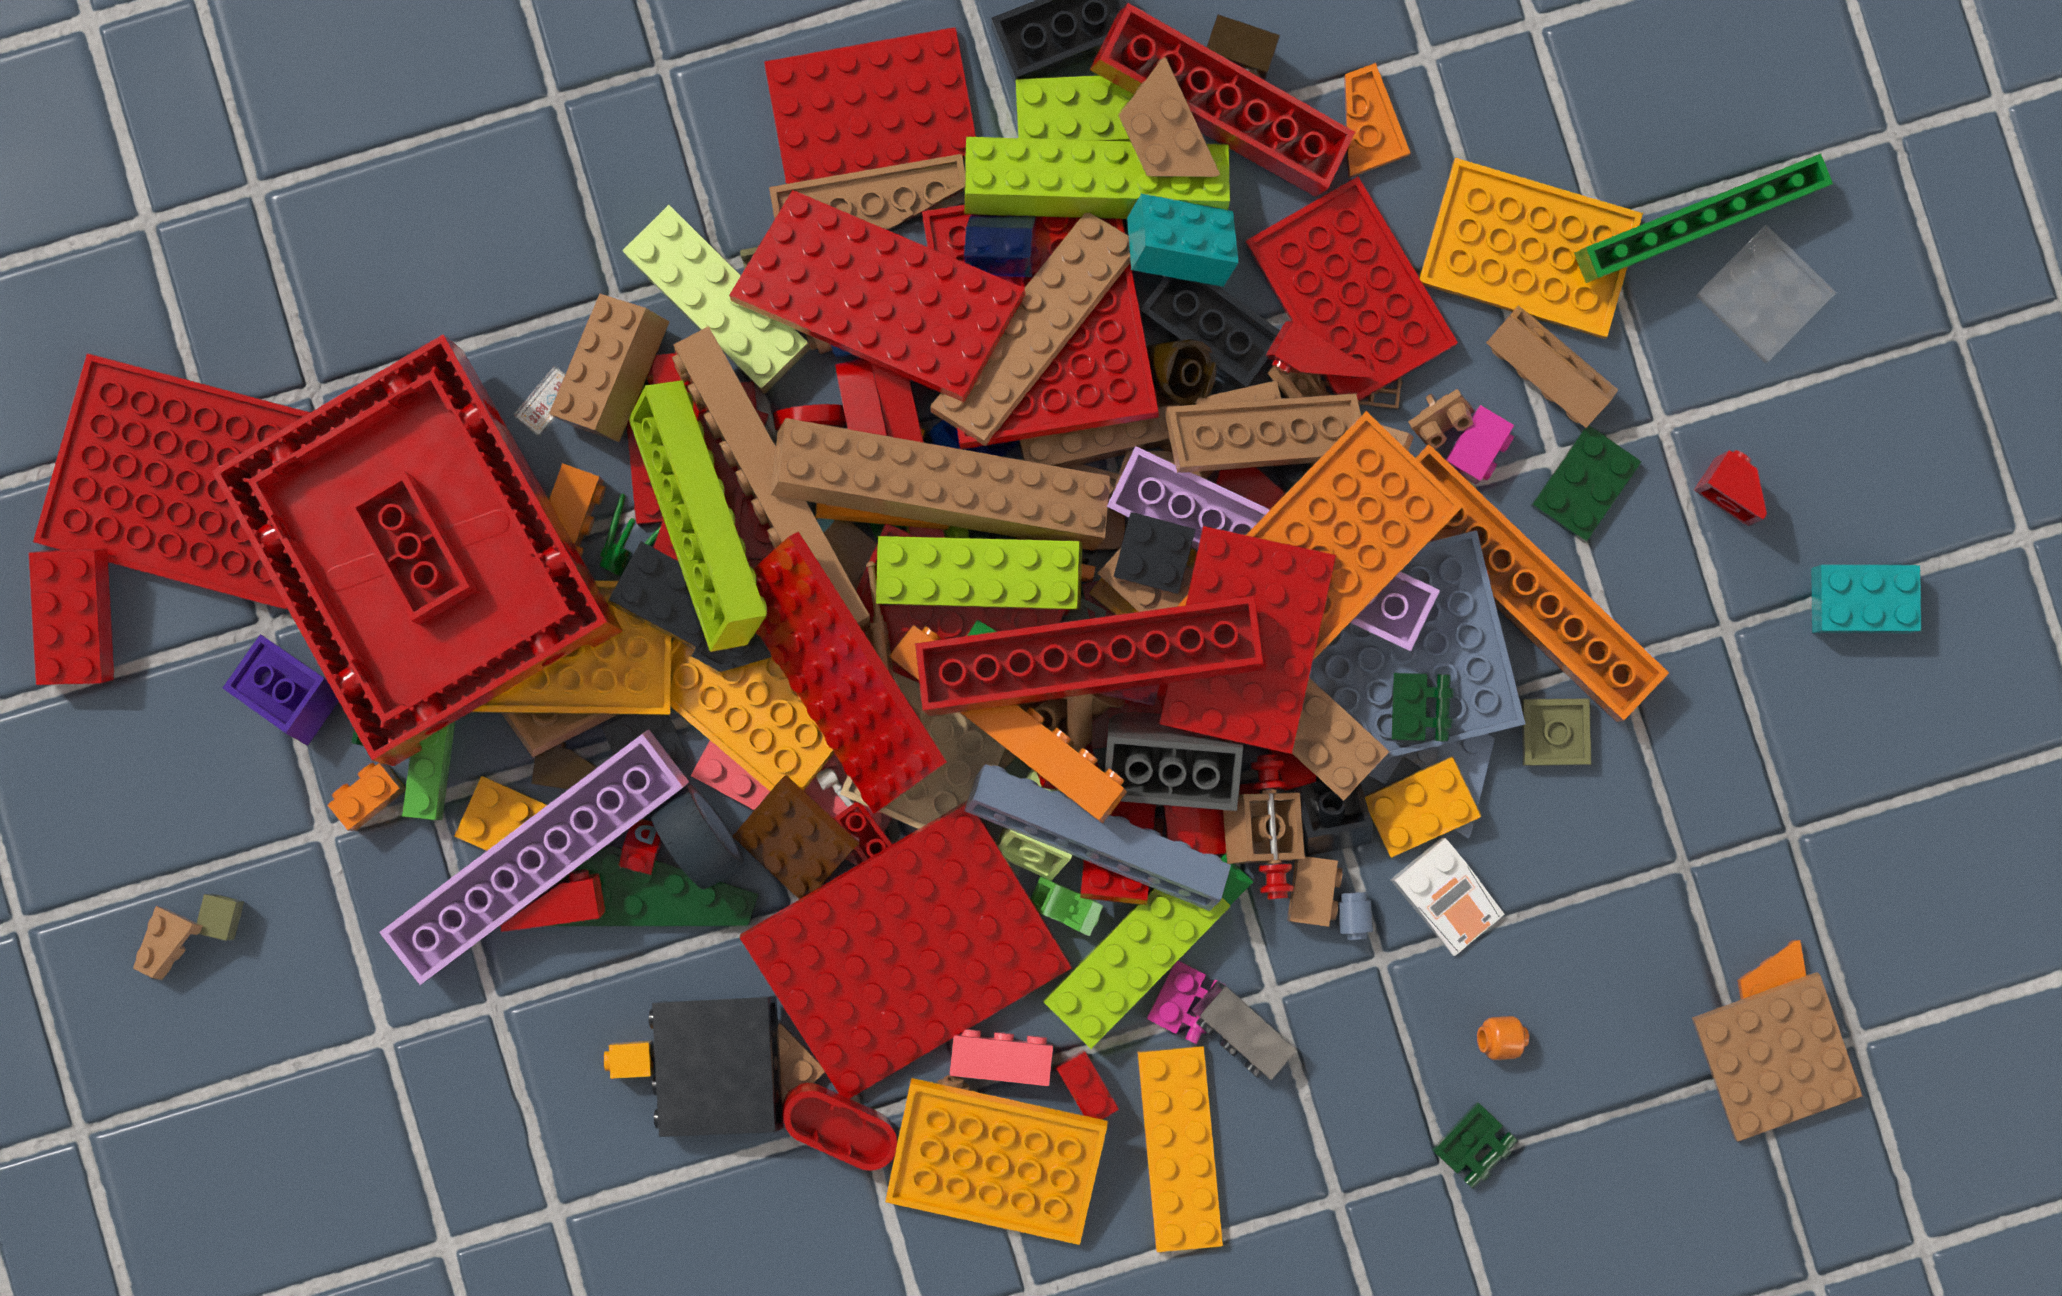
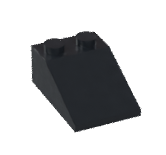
M1317 776L1316 782L1291 789L1292 793H1300L1303 842L1307 856L1371 843L1373 823L1361 783L1344 801Z

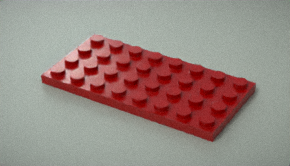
M794 190L788 196L729 294L731 301L962 402L966 401L1026 295L1025 288Z
M799 531L787 537L754 568L756 587L760 597L764 598L767 606V616L757 629L756 634L762 638L771 652L772 659L779 665L787 677L790 687L803 702L809 717L817 724L825 737L827 745L833 749L842 763L845 773L852 779L861 793L863 801L875 814L947 762Z

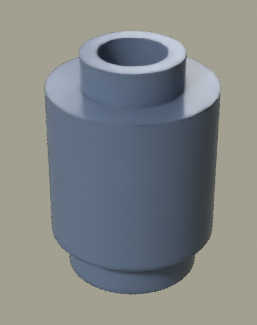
M1367 892L1340 894L1341 902H1338L1340 934H1347V940L1367 939V932H1373L1371 900H1367Z

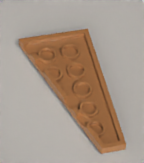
M962 154L769 187L774 219L792 190L874 225L890 230L917 216L922 211H926L965 190V170Z

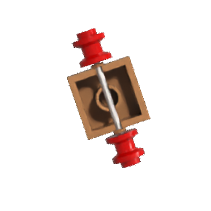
M1277 755L1257 756V762L1251 763V769L1258 771L1259 781L1252 785L1253 790L1265 791H1262V794L1238 795L1237 811L1223 810L1227 864H1272L1259 866V872L1266 874L1267 883L1260 888V892L1267 893L1268 900L1288 898L1287 892L1294 891V886L1286 881V873L1292 870V864L1280 863L1305 859L1300 793H1276L1275 789L1286 788V782L1279 780L1278 770L1284 767V761H1277Z

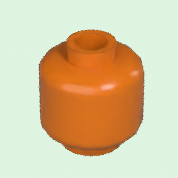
M1514 1016L1491 1017L1486 1019L1478 1029V1047L1482 1053H1485L1489 1059L1494 1061L1516 1059L1522 1055L1525 1046L1529 1044V1032L1526 1027H1523L1520 1020Z

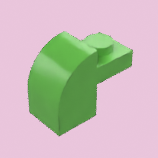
M1041 876L1031 896V900L1039 913L1062 922L1090 936L1093 928L1097 925L1103 905L1097 903V901L1080 898V893Z

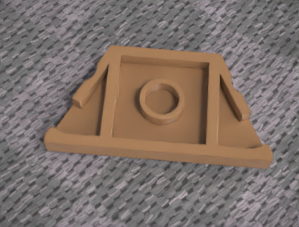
M1164 57L1159 60L1157 66L1147 79L1142 82L1134 96L1126 103L1118 116L1147 176L1216 177L1220 175L1170 65Z

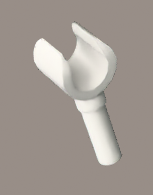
M827 768L817 774L816 777L822 790L833 786L834 791L847 807L854 803L852 799L840 794L842 785L834 770Z

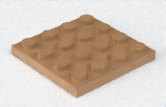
M1818 972L1692 1017L1732 1134L1737 1142L1862 1097L1821 975Z

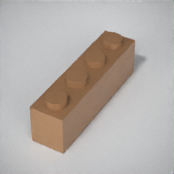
M1519 305L1486 342L1498 358L1508 361L1516 368L1520 377L1535 384L1546 399L1556 402L1566 411L1567 416L1572 421L1581 423L1585 428L1608 405L1618 391L1615 386Z

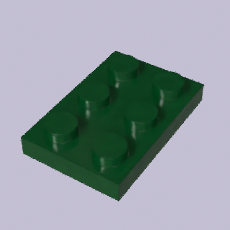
M1588 425L1582 430L1531 506L1585 543L1642 461Z

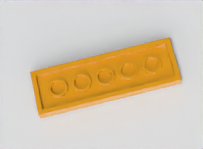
M1204 1046L1137 1052L1156 1252L1223 1246Z

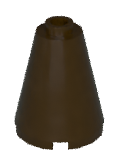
M1193 339L1146 346L1155 391L1179 405H1195L1196 403L1194 402L1198 398H1206L1215 383L1217 371L1216 362H1212L1209 352L1212 353L1210 347L1202 341Z

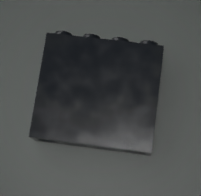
M776 995L652 1003V1009L649 1011V1025L654 1031V1042L651 1044L650 1055L652 1062H655L656 1075L652 1079L653 1094L657 1095L658 1109H655L654 1125L656 1129H659V1137L764 1133L784 1129Z

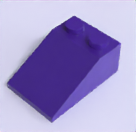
M261 634L223 686L225 691L284 733L307 746L339 702L323 675Z

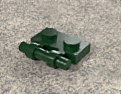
M1394 672L1391 739L1425 741L1426 727L1436 728L1435 741H1449V728H1452L1453 718H1449L1450 698L1454 696V688H1450V674H1437V687H1427V673ZM1427 697L1437 698L1436 717H1426Z
M1476 1102L1435 1145L1432 1151L1457 1174L1467 1165L1472 1171L1464 1181L1474 1189L1481 1180L1485 1182L1491 1174L1489 1172L1502 1158L1505 1160L1511 1154L1510 1149L1518 1140L1508 1132L1499 1141L1494 1135L1503 1125L1480 1103ZM1487 1143L1492 1150L1479 1163L1474 1156Z

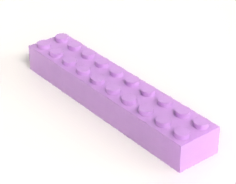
M1136 446L1107 505L1108 508L1127 517L1130 516V512L1194 528L1196 532L1192 548L1197 550L1203 526L1246 535L1270 511L1191 472L1177 473L1176 465ZM1399 572L1350 623L1411 651L1440 590L1403 572Z
M648 729L379 933L419 985H421L677 793L689 781Z

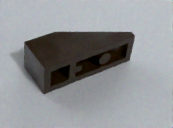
M562 742L535 756L531 784L570 789L598 768V766L575 750L566 749L567 742Z

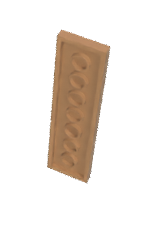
M1084 213L1025 287V297L966 401L962 402L940 393L930 406L931 412L986 446L990 438L998 431L1024 398L1025 394L1028 393L1130 264L1129 236L1095 215Z

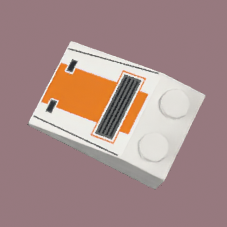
M1440 838L1391 879V882L1453 956L1457 955L1505 915L1468 864L1446 838Z

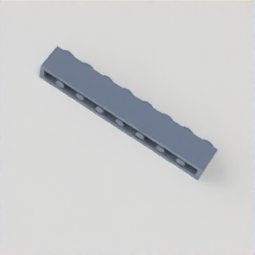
M985 764L975 777L964 810L1208 911L1221 901L1231 867L1230 864L1222 862L1216 855L1203 854L1191 849V846L1187 843L1171 841L1161 837L1159 832L1132 825L1126 818L1109 815L1102 824L1064 793L1049 791L1038 786L1031 779H1020L1010 775L1004 768L999 766H988Z

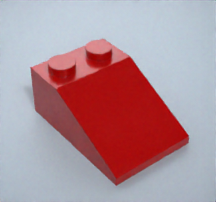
M1255 783L1239 785L1238 795L1260 794V790H1253L1252 785ZM1162 805L1166 839L1187 843L1191 846V849L1203 854L1226 853L1223 810Z

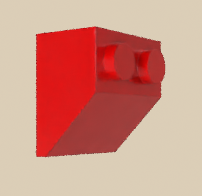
M1728 450L1714 458L1694 491L1745 525L1750 526L1763 520L1767 515L1758 470L1750 464L1752 460L1746 454L1738 450H1734V452Z

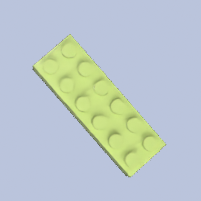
M670 205L622 250L626 257L699 330L710 327L723 353L764 394L811 349L809 343L794 328L731 301L729 294L741 275Z

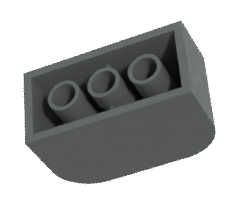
M1126 712L1116 714L1109 719L1105 772L1109 768L1125 780L1121 786L1127 793L1121 801L1237 811L1243 743L1160 725L1161 714Z

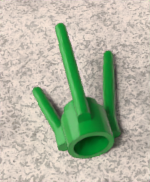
M624 493L619 495L606 543L600 553V556L603 558L599 564L601 567L619 576H622L631 560L629 558L631 551L624 548L635 524V519L631 518L618 544H613L626 498ZM660 527L645 542L647 545L652 546L656 542Z

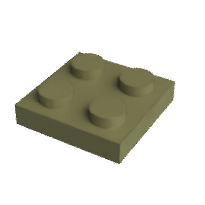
M1589 699L1522 700V712L1525 720V725H1522L1523 766L1591 764Z

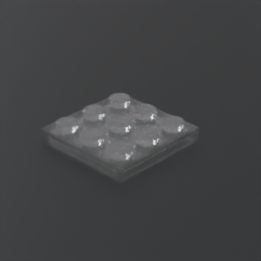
M1765 225L1695 296L1766 364L1836 292L1775 232Z

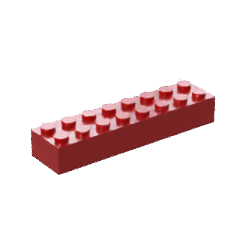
M1129 3L1117 14L1090 68L1091 71L1134 95L1142 82L1147 79L1157 66L1159 60L1165 57L1201 133L1220 144H1228L1229 149L1315 197L1329 188L1355 131Z

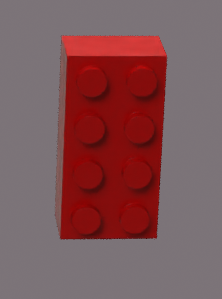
M107 549L29 552L36 685L94 684L114 680Z

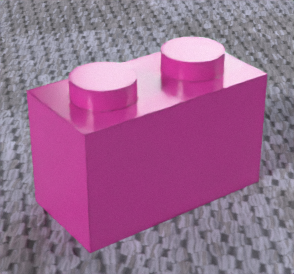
M1482 405L1471 416L1473 425L1462 431L1445 459L1465 479L1475 485L1482 478L1488 481L1497 466L1493 462L1495 456L1499 451L1504 453L1514 438L1510 434L1514 425Z

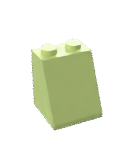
M1032 769L1026 778L1035 781L1041 787L1037 772ZM1047 789L1049 791H1060L1055 789ZM1003 827L996 842L1007 861L1051 881L1072 857L1069 853Z

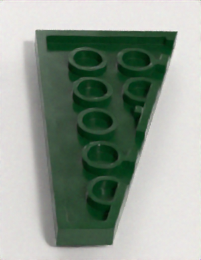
M607 844L573 870L586 869L589 874L599 873L605 906L604 914L599 919L548 925L749 926L759 894L721 881L703 890L692 882L681 868L658 860L655 862L651 875L620 867L622 848ZM567 874L565 877H563L561 880H559V881H558L557 883H555L553 886H555L556 884H558L559 882H561V881H562L563 879H565L566 877H569V874Z

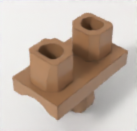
M1456 389L1439 400L1433 394H1429L1426 396V400L1430 406L1408 421L1411 428L1425 444H1430L1434 449H1437L1445 443L1447 438L1444 432L1454 426L1457 431H1464L1473 425L1471 414L1475 411L1461 392Z

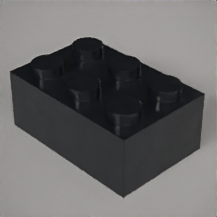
M640 541L607 603L694 650L697 649L704 637V633L679 561Z

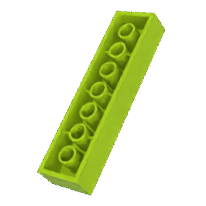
M966 137L964 214L1082 217L1084 213H1091L1098 218L1127 219L1141 193L1228 210L1230 203L1229 145L1206 144L1220 173L1216 177L1147 176L1131 142Z
M683 380L646 385L629 417V422L709 650L712 652L748 645L767 616V606L764 598L760 597L756 587L755 571L752 567H749L746 559L745 543L737 534L734 513L727 506L723 482L717 478L713 454L710 450H707L704 442L702 424L695 417L692 396L686 391Z

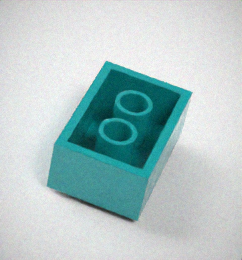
M1141 193L1127 217L1131 270L1224 287L1239 263L1233 211Z
M1819 565L1811 568L1812 633L1910 634L1921 631L1920 565Z

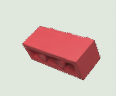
M967 1029L959 1035H954L950 1076L1049 1086L1053 1044H1047L1046 1037L1027 1036V1041L1014 1040V1034L994 1032V1038L981 1037L980 1030Z

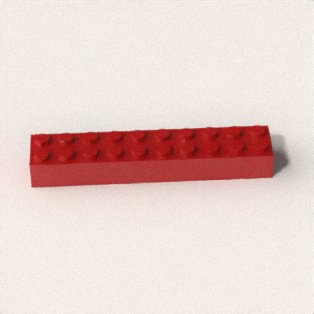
M1254 596L915 643L922 710L928 716L1265 670Z

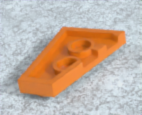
M1376 63L1345 74L1346 127L1355 131L1347 149L1348 178L1405 158L1410 155V150Z

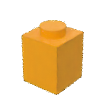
M653 1041L610 1044L609 1051H604L605 1071H610V1079L652 1076L654 1074V1062L651 1060L650 1048Z

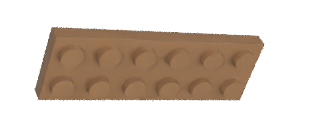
M1356 394L1167 407L1165 411L1177 473L1316 463L1361 417Z

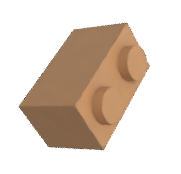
M1305 856V859L1295 860L1292 880L1294 891H1291L1287 921L1329 927L1330 920H1336L1338 901L1333 900L1334 888H1340L1342 880V868H1337L1338 861Z

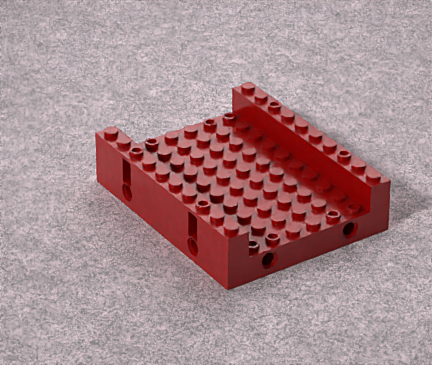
M444 334L211 471L372 761L396 766L423 750L419 744L420 741L581 646L588 644L595 648L623 631L464 350Z

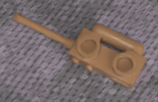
M870 561L866 564V567H868L874 623H870V627L865 628V635L894 679L892 659L889 657L891 649L887 622H884L883 615H881L880 604H876L877 581L874 567L876 564Z

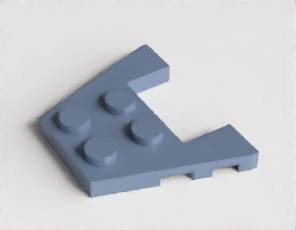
M1484 734L1382 759L1368 775L1385 785L1403 757L1421 769H1425L1453 756L1478 807L1495 738ZM1474 820L1454 829V831L1468 839L1472 832Z

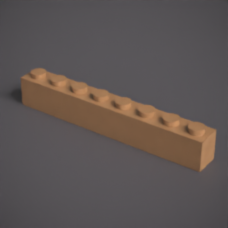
M1276 380L1210 395L1206 398L1201 397L1194 403H1196L1195 405L1272 400L1281 399ZM1175 403L1158 407L1159 418L1022 439L1019 441L1022 460L1067 468L1125 455L1126 451H1133L1135 446L1148 450L1170 445L1165 411L1167 407L1186 405Z

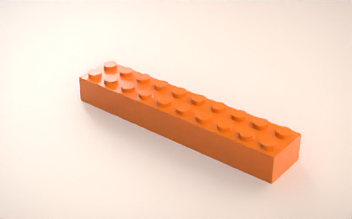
M1428 444L1415 458L1464 504L1433 539L1436 541L1477 530L1496 608L1616 722L1624 721L1669 672Z

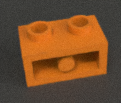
M373 762L357 774L360 779L349 786L346 783L332 794L334 800L327 806L348 831H357L405 792V785L387 764L378 763L375 765Z

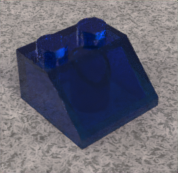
M971 214L966 226L965 263L995 276L1032 277L1036 216Z

